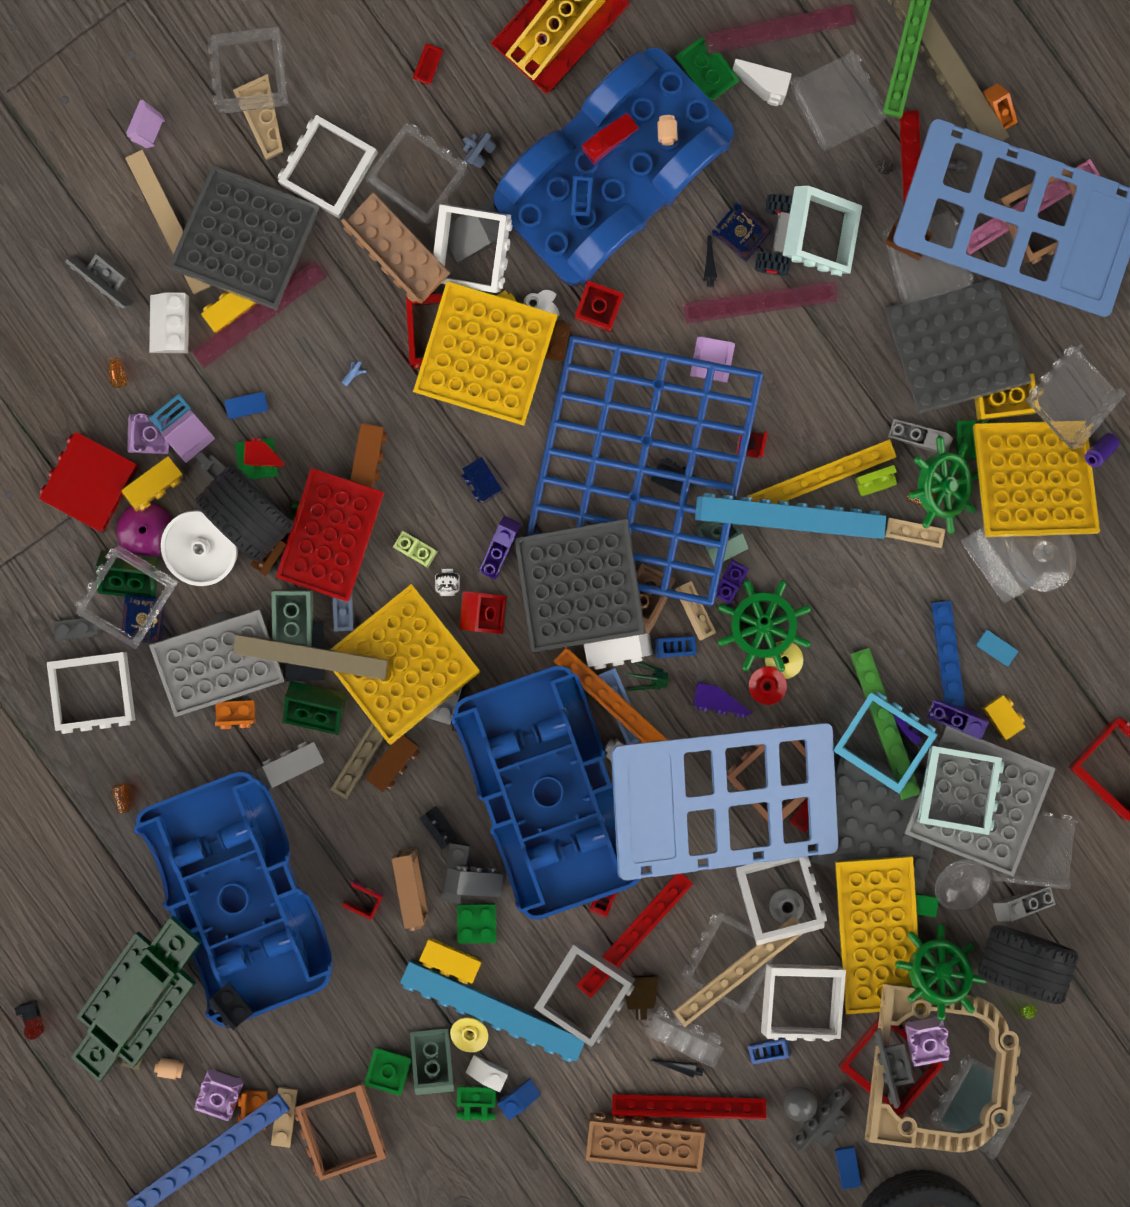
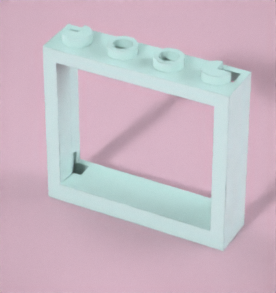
M795 186L783 256L792 258V262H804V266L817 267L818 271H830L831 275L842 276V274L851 273L862 205L811 186ZM810 200L845 213L836 262L801 251Z
M930 746L917 822L989 835V832L993 831L994 828L992 815L993 812H996L998 804L995 797L996 792L999 793L1001 781H998L999 773H1002L1004 768V762H1001L1002 758ZM939 753L994 762L983 827L928 818Z

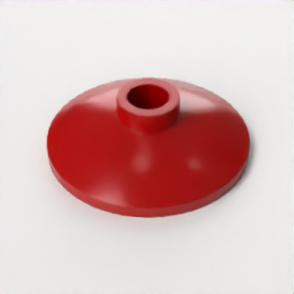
M773 667L759 668L751 675L749 680V692L752 698L763 705H772L779 702L787 690L785 676ZM765 682L770 683L771 687L769 689L764 688Z

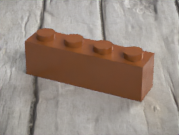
M361 423L350 481L371 488L375 487V481L379 482L381 470H378L379 462H383L384 452L381 449L382 444H386L388 434L385 432L384 427Z

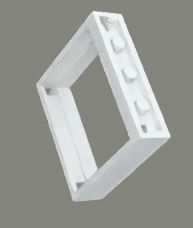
M316 115L314 119L311 118L306 127L308 130L305 135L300 136L296 151H292L289 155L288 165L285 169H281L278 175V182L286 189L320 206L321 209L340 219L378 152L374 147ZM319 125L366 151L335 206L288 181Z
M440 204L433 255L444 266L452 213L500 221L491 285L453 278H446L441 284H446L449 281L475 290L493 293L501 292L503 283H505L503 273L508 264V259L506 258V251L510 248L508 236L509 231L513 227L511 225V215L450 204Z
M127 652L47 662L55 731L61 730L62 734L73 733L74 728L88 731L92 730V726L99 725L100 729L111 728L113 723H119V726L130 725V721L135 720ZM118 661L125 716L63 724L56 669Z
M809 857L759 862L736 868L737 878L756 945L824 928V922L827 921L825 911L820 910L819 903L822 902L819 892H815L813 886L816 885L814 874L809 873L808 867H811ZM799 860L816 920L762 934L746 874Z
M766 964L761 1033L767 1039L778 1040L779 1037L791 1041H796L797 1038H804L807 1041H815V1038H822L824 1041L841 1039L846 970L841 966ZM775 976L833 977L829 1028L771 1027Z

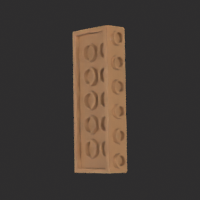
M374 192L348 220L343 218L341 221L345 225L343 229L349 235H354L357 238L356 243L361 248H366L370 252L368 254L369 257L382 265L381 270L394 278L393 282L400 289L404 288L407 292L405 295L412 302L416 301L422 304L450 274L445 266Z
M603 1112L590 1113L586 1161L701 1173L705 1126L698 1122L682 1123L679 1120L663 1121L660 1118L644 1119L641 1116L625 1117L606 1115Z

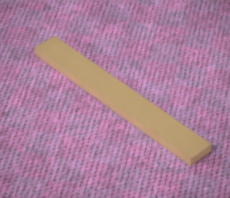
M140 150L125 159L174 254L184 231L144 151ZM185 276L194 295L211 287L209 284Z
M792 916L776 930L800 923L795 916ZM802 934L754 946L672 1012L681 1024L686 1027Z

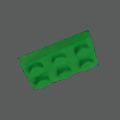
M706 34L675 56L676 61L686 75L711 101L717 99L740 81Z

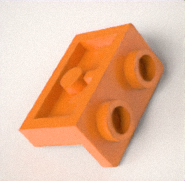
M255 700L229 701L215 704V726H220V729H232V725H239V728H250L251 724L256 723Z
M245 1089L242 1095H239L238 1106L241 1107V1114L238 1115V1122L267 1102L268 1090Z

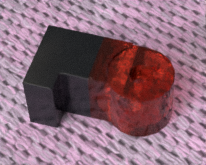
M35 1000L20 1004L14 1008L16 1016L22 1014L25 1025L24 1035L30 1040L37 1039L44 1031L38 1002Z

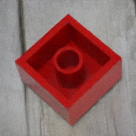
M587 281L574 320L610 333L624 294Z

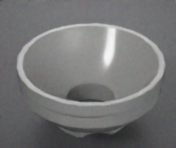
M788 888L780 889L772 895L769 901V910L775 920L785 923L792 916H795L797 920L801 917L804 911V902L800 894L795 890ZM785 902L793 904V910L790 913H785L782 910V905Z

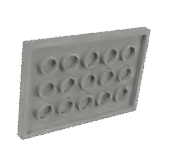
M260 609L149 645L175 717L285 682L278 661L233 654L236 634L270 639Z

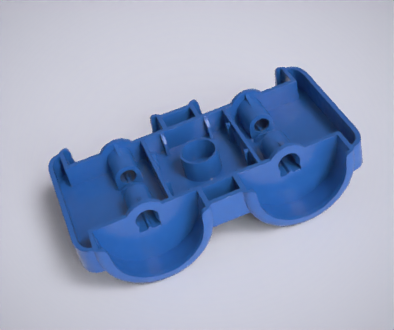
M649 48L645 52L638 51L623 60L603 78L584 101L580 113L562 130H554L540 138L512 164L497 185L494 194L495 209L498 213L511 215V225H513L512 229L563 283L569 286L585 285L587 281H591L595 272L619 247L633 235L646 229L647 221L663 206L672 205L681 191L699 172L723 152L728 153L734 134L733 126L718 107L664 51L658 48ZM628 113L639 129L593 165L582 151V144L597 132ZM663 115H673L677 121L678 140L670 146H664L658 141L657 122L659 117ZM573 175L593 177L590 217L570 215ZM577 182V185L588 186V182ZM576 190V193L587 194V190ZM576 198L575 201L587 202V198ZM575 206V209L586 210V206Z
M565 666L550 667L467 696L456 704L454 715L452 716V724L458 733L476 785L477 796L486 804L493 825L491 827V835L499 849L513 890L516 907L520 912H523L530 919H543L629 889L640 881V879L623 880L618 875L613 784L610 782L603 762L605 757L603 744L580 679L575 673H572Z
M249 771L235 772L148 806L138 814L134 832L145 840L159 869L165 893V900L162 903L163 907L170 910L172 916H175L202 940V943L192 955V959L204 987L207 1001L205 1015L208 1019L213 1020L216 1025L226 1027L221 1020V1015L218 1012L215 1013L210 1008L209 999L228 982L232 984L254 1011L246 1020L324 989L332 977L333 959L330 945L311 898L297 883L289 862L291 858L290 845L281 816L270 792L261 780Z

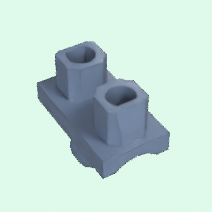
M486 132L485 134L482 133L479 138L475 134L470 139L464 137L462 141L466 145L462 150L466 153L469 151L463 162L481 168L486 161L485 158L479 155L481 150L484 149L486 152L491 153L496 147V144L490 139L491 135Z

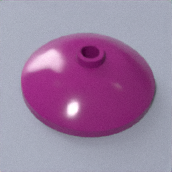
M150 502L151 505L143 511L138 510L136 512L130 506L122 513L117 524V538L121 547L127 553L156 557L162 555V535L167 525L172 521L171 516L163 507ZM143 526L146 528L144 534L140 532V528Z

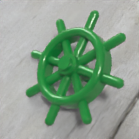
M937 436V453L930 456L926 461L920 456L914 458V462L921 468L918 478V490L911 491L908 496L910 499L919 498L923 508L928 512L922 523L924 528H929L934 517L946 518L947 532L953 534L955 532L953 517L960 514L964 509H967L970 513L976 512V507L969 500L972 494L973 480L979 479L978 471L971 473L969 465L963 459L968 449V443L963 442L957 454L945 452L944 438ZM947 461L951 463L949 470L947 469ZM938 465L940 469V474L935 471ZM957 471L959 477L954 478L955 473ZM932 493H937L935 499H933ZM951 496L955 499L953 504L951 502ZM942 500L944 501V509L939 507Z
M745 580L743 584L748 597L736 609L724 604L718 606L719 611L733 617L731 624L732 634L719 639L717 643L719 646H724L735 641L740 649L747 653L742 666V670L745 672L750 669L755 657L762 659L773 658L778 671L784 672L785 666L780 654L784 653L793 642L805 648L811 645L810 641L796 635V617L809 613L811 607L806 605L793 610L790 604L781 597L786 587L784 580L779 582L774 594H755L750 580ZM759 602H770L765 615ZM752 605L757 618L745 614L744 611ZM777 606L785 612L783 615L772 618ZM740 620L754 625L742 631L739 629ZM789 620V632L776 627V625ZM757 633L751 646L743 639ZM771 633L780 636L785 640L780 645L776 646V643ZM763 637H765L769 647L767 650L758 649Z
M943 924L937 926V939L922 943L917 935L910 931L908 938L917 949L913 952L909 962L900 960L895 962L897 968L909 970V976L915 988L907 997V1000L912 1003L921 996L926 1001L937 1005V1018L939 1021L945 1020V1006L955 1004L958 1001L969 1013H974L975 1008L966 998V995L971 989L972 982L980 984L987 982L980 978L979 975L973 974L970 961L966 956L974 949V944L968 943L960 949L954 943L945 940V927ZM929 950H937V960L933 957ZM945 952L952 957L947 962H945ZM923 956L931 966L921 965ZM957 964L960 972L953 971L952 968ZM951 978L961 980L959 988ZM934 983L937 984V993L930 988ZM945 984L954 995L945 996Z

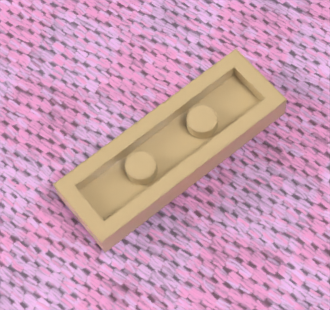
M888 518L884 537L942 548L945 529L932 526L924 528L922 524Z
M692 581L675 589L676 591L698 595ZM680 600L700 641L716 633L703 604Z
M279 1086L278 1093L290 1107V1110L274 1121L271 1145L290 1148L298 1089Z

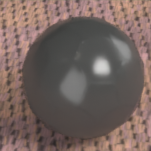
M796 1087L790 1090L785 1095L783 1102L784 1111L787 1116L797 1122H805L811 1119L816 1114L818 1108L816 1096L812 1091L804 1087Z

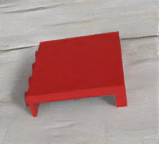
M75 432L74 435L71 434L66 442L68 446L65 451L59 454L57 459L59 462L56 468H52L48 475L50 479L47 485L42 486L39 495H41L39 500L104 533L124 496L121 490L131 483L140 465Z

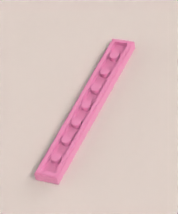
M1091 159L1076 167L1092 174L1100 175ZM1057 179L1047 185L1038 213L1071 193L1065 181ZM1027 198L1011 208L1023 212ZM992 218L974 229L966 249L968 255L1007 233L1009 229L1006 223Z

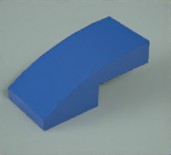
M264 392L224 401L228 420L268 411Z
M854 1145L835 1149L842 1190L860 1187L861 1182Z

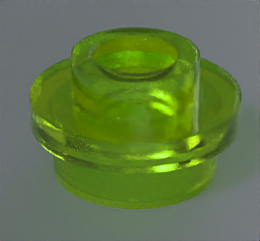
M1034 1004L1019 1009V1017H1024L1025 1020L1036 1016L1035 1012H1038V1009H1035Z

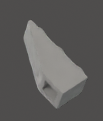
M896 419L893 420L888 435L889 438L934 453H937V436L944 438L945 452H949L953 437L946 432Z
M1051 886L1011 896L993 903L998 922L1014 921L1056 905Z

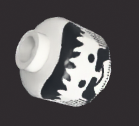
M442 569V573L435 575V591L440 593V596H455V593L460 591V575L453 573V569Z

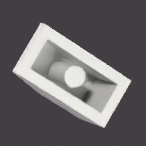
M473 1055L466 1070V1073L475 1080L498 1092L501 1091L509 1070L476 1055Z

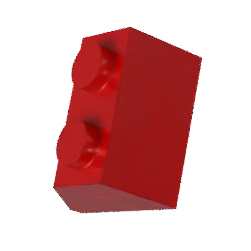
M463 592L459 630L503 634L507 596Z

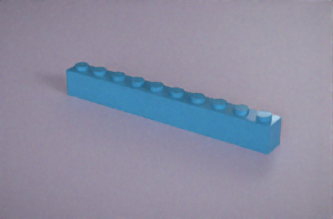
M704 493V497H697L695 520L884 539L886 516L880 515V511H868V514H864L861 509H850V512H845L842 507H832V510H826L824 505H814V508H807L808 504L796 503V506H789V502L778 501V504H771V500L759 499V502H752L753 498L741 497V500H734V496L729 495L715 498L716 494Z
M410 959L400 981L406 990L412 992L417 990L421 992L420 995L424 998L431 999L432 997L437 999L438 1003L442 1006L448 1007L450 1005L455 1007V1011L460 1014L466 1015L468 1013L473 1015V1018L482 1023L484 1021L490 1023V1026L496 1030L501 1031V1029L508 1031V1035L518 1039L520 1036L526 1039L525 1042L532 1046L540 1045L544 1047V1051L550 1054L558 1053L565 1061H577L584 1046V1041L563 1027L468 984H463L452 977L445 976L434 969L426 968L421 963Z

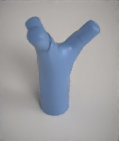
M360 360L356 365L355 362H351L350 371L341 381L345 386H348L357 375L367 372L366 369L358 370L362 363Z

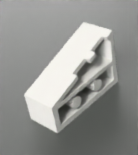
M648 634L584 644L588 667L594 666L595 670L606 668L607 663H613V666L623 665L624 660L631 659V663L642 661V657L653 655L650 635Z

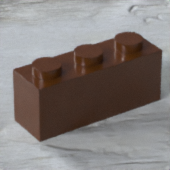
M405 734L392 743L365 779L382 793L385 790L390 791L396 783L394 778L397 775L402 776L408 768L406 766L409 760L414 761L420 753L418 751L420 746Z

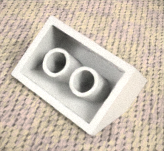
M186 293L150 295L149 352L188 353L189 296Z

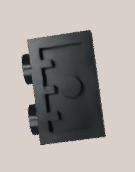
M669 458L661 459L656 468L685 474L686 467L683 466L681 469L675 466L676 462ZM652 476L651 481L678 495L681 494L683 482Z
M437 806L419 818L441 849H444L458 837Z
M230 982L209 999L210 1008L215 1013L218 1012L222 1017L223 1024L233 1031L254 1013Z

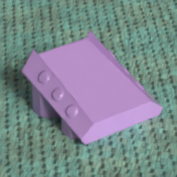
M140 100L126 132L127 137L144 148L154 147L153 143L161 124L166 121L160 112L144 100Z
M697 337L693 358L731 365L735 343ZM691 367L690 376L706 378L707 369ZM715 370L713 381L728 383L729 373Z
M191 410L187 411L161 433L167 443L185 462L192 459L215 439Z
M129 414L127 451L129 453H169V444L161 435L158 427L149 419L152 415ZM158 415L156 419L159 420L164 415ZM170 416L160 424L162 426L170 421Z
M934 1016L933 1018L908 1021L905 1027L912 1066L949 1060L950 1052L946 1042L948 1030L945 1028L943 1021H939L937 1016Z
M215 1069L207 1070L201 1084L195 1110L228 1122L231 1121L244 1084L241 1078L218 1072Z

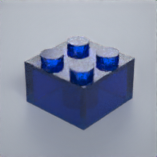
M482 457L462 469L464 471L462 477L468 486L472 484L474 490L471 492L478 502L482 500L483 504L503 493L502 488Z

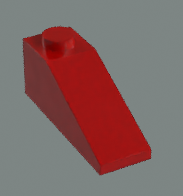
M626 113L582 144V151L595 165L636 132L639 127Z

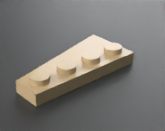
M268 74L234 89L233 92L265 159L268 160L284 153Z

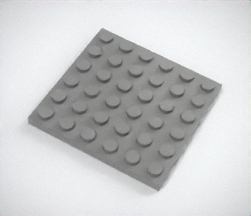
M946 726L938 747L1002 758L1001 762H1004L1003 772L999 773L998 781H1001L999 793L996 792L995 800L998 801L997 809L992 815V819H994L993 831L986 835L917 822L923 789L922 785L904 834L1014 877L1055 768ZM939 753L928 818L983 827L994 762Z

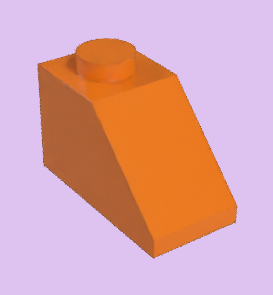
M997 83L982 92L1005 130L1018 123L1010 93Z

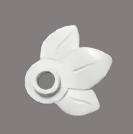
M542 290L538 294L531 293L525 297L524 305L531 306L529 304L530 301L535 300L537 302L536 306L531 307L559 316L558 308L552 303L556 297V293L553 291Z

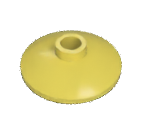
M783 641L776 642V646L780 645ZM792 643L784 653L780 654L781 658L784 656L788 658V662L784 664L785 671L782 672L786 679L797 675L803 666V654L800 648ZM773 658L765 659L766 667L777 669Z
M464 1017L458 1019L451 1028V1039L455 1046L462 1051H480L488 1042V1031L485 1025L475 1018Z

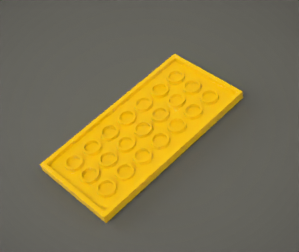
M913 856L835 861L842 968L846 970L844 989L845 1014L880 1012L883 983L914 987L909 976V970L900 969L895 966V962L898 960L909 962L913 952L917 949L908 938L910 931H913L918 937ZM917 1004L915 1009H923L922 1004Z

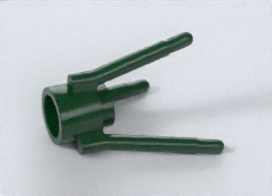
M635 662V664L654 671L652 676L626 673L628 677L651 680V684H654L627 687V691L661 690V687H667L668 672H663L661 668H656L642 662Z

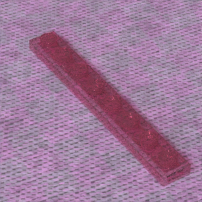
M852 4L708 33L704 34L703 39L707 55L855 25L856 20Z
M315 261L290 279L277 311L257 303L192 353L203 368H206L324 280L326 275Z
M835 282L683 304L686 324L832 303L837 302L838 299Z

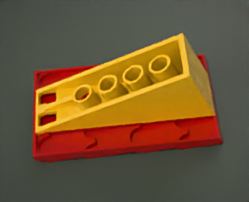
M529 0L490 44L544 93L549 94L631 3L628 0Z

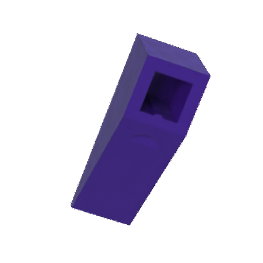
M506 516L502 518L479 569L480 573L496 580L521 523Z
M697 683L693 705L697 706V710L708 712V709L711 708L716 709V713L727 715V712H734L736 717L741 718L751 715L752 712L719 687Z
M935 699L927 715V718L980 740L989 722V717Z

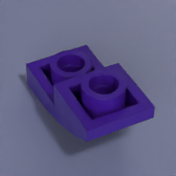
M732 559L718 584L716 597L730 604L749 568Z
M893 714L900 731L912 743L918 745L922 740L918 736L919 732L911 726L909 729L906 728L909 723Z

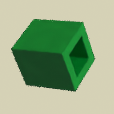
M915 893L917 914L936 917L939 898Z

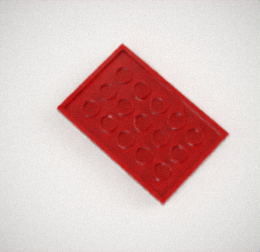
M311 468L276 578L349 602L385 492Z

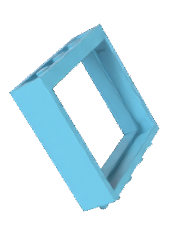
M878 691L876 694L871 692L833 751L897 793H901L938 734L935 732L936 729L930 724L926 723L923 725L920 723V718L910 712L909 715L902 711L903 707L899 704L887 702L885 695ZM873 701L929 736L900 782L844 747Z

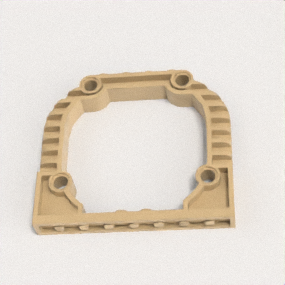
M883 983L878 1028H881L885 1046L889 1045L891 1025L899 1026L911 1016L924 1019L929 1016L931 1011H937V1005L926 1001L921 996L914 1002H909L907 997L915 990L914 987ZM945 992V996L954 995L953 993ZM966 995V998L975 1008L974 1013H969L960 1001L945 1006V1012L979 1018L990 1029L989 1043L992 1049L996 1051L991 1101L982 1108L979 1123L967 1130L950 1131L919 1127L913 1118L906 1115L897 1116L889 1104L882 1102L884 1088L883 1073H885L884 1066L879 1063L878 1054L880 1051L879 1047L876 1046L865 1132L866 1141L911 1148L968 1152L983 1146L995 1135L998 1128L1002 1129L1008 1126L1011 1115L1014 1112L1012 1100L1016 1093V1085L1014 1084L1015 1076L1018 1074V1065L1016 1064L1021 1049L1017 1034L1009 1030L1006 1020L993 1004L983 998ZM921 1003L923 1009L920 1013H917L915 1010L916 1005ZM1006 1035H1009L1010 1041L1005 1045L1003 1039ZM1000 1113L1001 1120L995 1122V1115ZM908 1121L909 1127L907 1130L903 1131L902 1124L903 1122Z

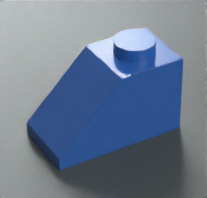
M530 1078L500 1098L498 1105L507 1119L510 1120L525 1110L541 1093Z

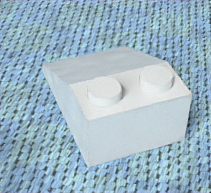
M735 59L733 72L759 97L767 101L769 105L778 106L783 104L791 73Z

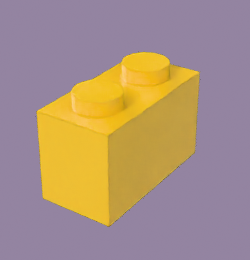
M999 695L981 708L986 716L989 717V720L1002 739L1008 740L1025 728L1023 724L1025 720L1019 712L1016 713L1012 708L1014 704L1008 696Z

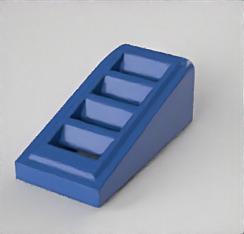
M573 175L570 215L590 217L592 176ZM577 182H588V186H579ZM576 190H587V194H578ZM576 198H587V202H578L575 200ZM575 206H586V210L575 209Z
M695 636L659 638L654 641L656 658L697 655ZM687 640L689 644V652H686L685 641ZM678 641L681 644V652L678 651ZM664 642H665V653H664V650H663V643H664ZM670 642L673 643V653L670 650Z
M779 1037L778 1040L770 1039L748 1045L752 1065L786 1059L791 1055L788 1040L783 1037ZM779 1044H782L784 1052H780ZM771 1046H774L776 1054H773ZM763 1047H766L768 1056H765ZM757 1048H759V1052H760V1056H761L760 1058H757V1054H756V1050H755V1049H757Z

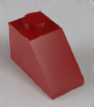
M250 438V441H245L244 464L246 466L285 467L282 459L267 443L262 442L261 438Z

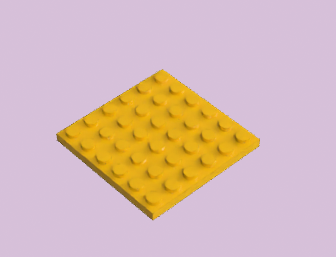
M447 281L413 392L524 426L558 315Z
M1087 421L974 424L973 431L985 537L1098 534L1100 532L1093 470L1085 460V454L1090 449Z
M412 584L330 649L388 660L385 680L333 672L390 745L481 672Z

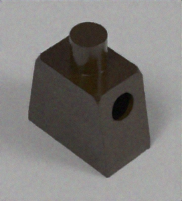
M658 974L631 976L635 979L632 984L635 988L630 996L625 995L628 1009L636 1010V1020H646L647 1009L655 1008L659 981Z

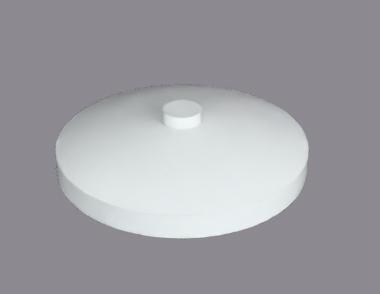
M200 510L186 511L175 517L165 528L161 539V553L167 568L178 579L191 585L207 586L219 582L229 574L237 560L238 548Z

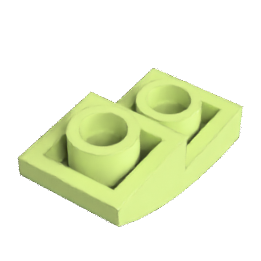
M404 531L401 532L393 548L427 568L438 552Z

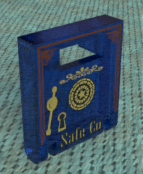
M736 203L733 207L738 212L736 213L730 209L716 226L721 232L718 233L713 229L711 234L747 262L771 234V231ZM756 232V235L760 238L748 250L744 245Z
M126 594L121 640L145 643L161 641L165 598H160L159 605H157V597L133 595L132 602H130L131 595ZM134 630L150 631V639L133 637Z

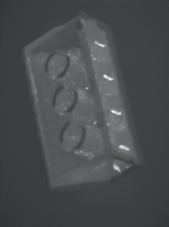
M984 524L960 541L1003 603L1024 593L1040 581L1009 537H985Z

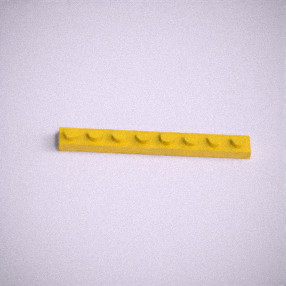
M889 439L747 497L753 498L752 502H759V499L771 500V504H778V501L791 500L894 459L897 456Z

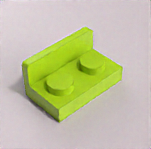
M892 465L857 477L855 481L860 496L897 485L894 473H896L895 466Z

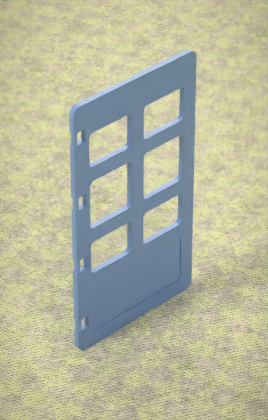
M936 119L929 126L893 241L897 246L1097 316L1106 317L1112 312L1130 258V187L972 130L956 126L941 119ZM952 130L961 132V139L951 136ZM956 143L982 153L970 193L943 184V179ZM1008 149L1017 152L1016 159L1006 155ZM996 158L1035 171V177L1023 212L984 198ZM1063 169L1072 172L1071 178L1061 175ZM1050 177L1076 186L1064 226L1042 220L1037 216ZM1117 189L1127 191L1126 196L1117 195ZM937 199L956 204L964 209L951 249L925 240V234ZM979 213L1017 227L1005 267H1000L966 254V249ZM1032 232L1058 241L1045 282L1023 275L1019 271Z
M827 723L615 746L611 752L619 877L623 880H634L836 852L838 849L832 726ZM804 740L806 782L781 785L780 742ZM763 744L765 749L766 786L764 788L728 792L726 749ZM710 750L713 792L707 795L687 797L685 790L684 754L687 752ZM807 797L810 837L805 841L784 843L782 801ZM767 802L769 844L766 846L731 850L729 807ZM713 809L716 850L712 853L689 855L687 813L689 811ZM816 844V850L808 851V845ZM762 851V857L753 858V852ZM706 858V865H698L697 859ZM650 866V872L641 873V867Z

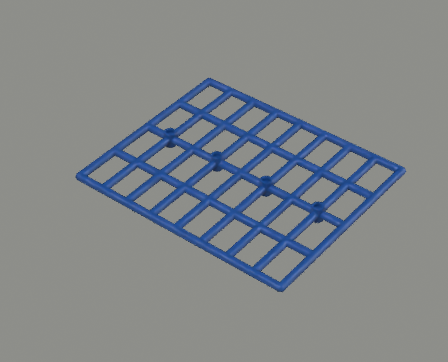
M570 335L526 536L543 534L534 532L539 511L578 519L576 528L583 527L585 521L599 524L618 521V519L587 513L591 493L629 500L630 504L626 519L629 522L630 535L633 530L671 538L667 559L633 552L635 561L665 567L661 587L638 583L639 591L712 606L715 602L731 524L723 523L720 541L680 533L684 512L696 514V506L686 504L690 484L730 491L729 496H734V500H737L763 373L757 370ZM575 343L613 350L610 371L571 364ZM621 353L659 359L660 365L657 378L652 380L617 373ZM668 361L707 369L703 389L664 382ZM715 370L755 378L751 398L711 391ZM569 371L607 378L604 399L565 392ZM615 380L654 388L651 407L645 408L611 401ZM668 390L701 397L697 418L658 410L661 392ZM563 399L602 407L598 427L559 420ZM709 399L749 406L744 427L706 420L705 415ZM609 408L648 416L645 434L638 436L605 429ZM656 418L695 425L691 446L653 439L652 434ZM557 427L596 435L592 455L553 448ZM703 427L742 434L738 455L698 448ZM603 436L642 444L638 465L599 457ZM654 446L689 453L685 474L646 467L649 448ZM551 455L590 463L586 483L547 476ZM697 455L736 463L732 484L692 476ZM597 464L636 472L632 492L629 493L593 485ZM647 474L683 482L679 503L640 495L643 475ZM545 483L584 491L580 510L574 511L541 504ZM645 503L677 510L673 531L633 523L637 504ZM678 540L718 548L714 569L674 561ZM672 568L712 576L708 597L668 589Z

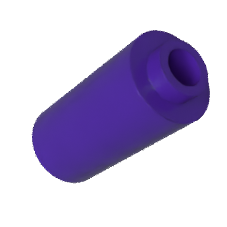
M1111 433L1104 434L1086 452L1085 460L1087 464L1091 467L1101 466L1119 447L1118 438Z

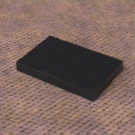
M313 623L312 647L324 649V623ZM286 663V681L325 680V669Z

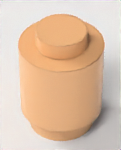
M673 115L660 116L657 122L658 141L664 146L673 145L678 140L677 121Z
M161 1057L160 1061H156L154 1072L158 1073L157 1077L176 1080V1078H181L184 1063L179 1062V1060Z

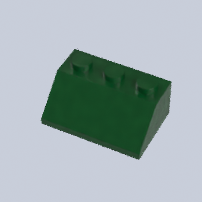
M101 550L96 563L98 594L150 600L156 599L159 575L158 557Z
M290 681L284 700L282 723L338 735L347 693Z

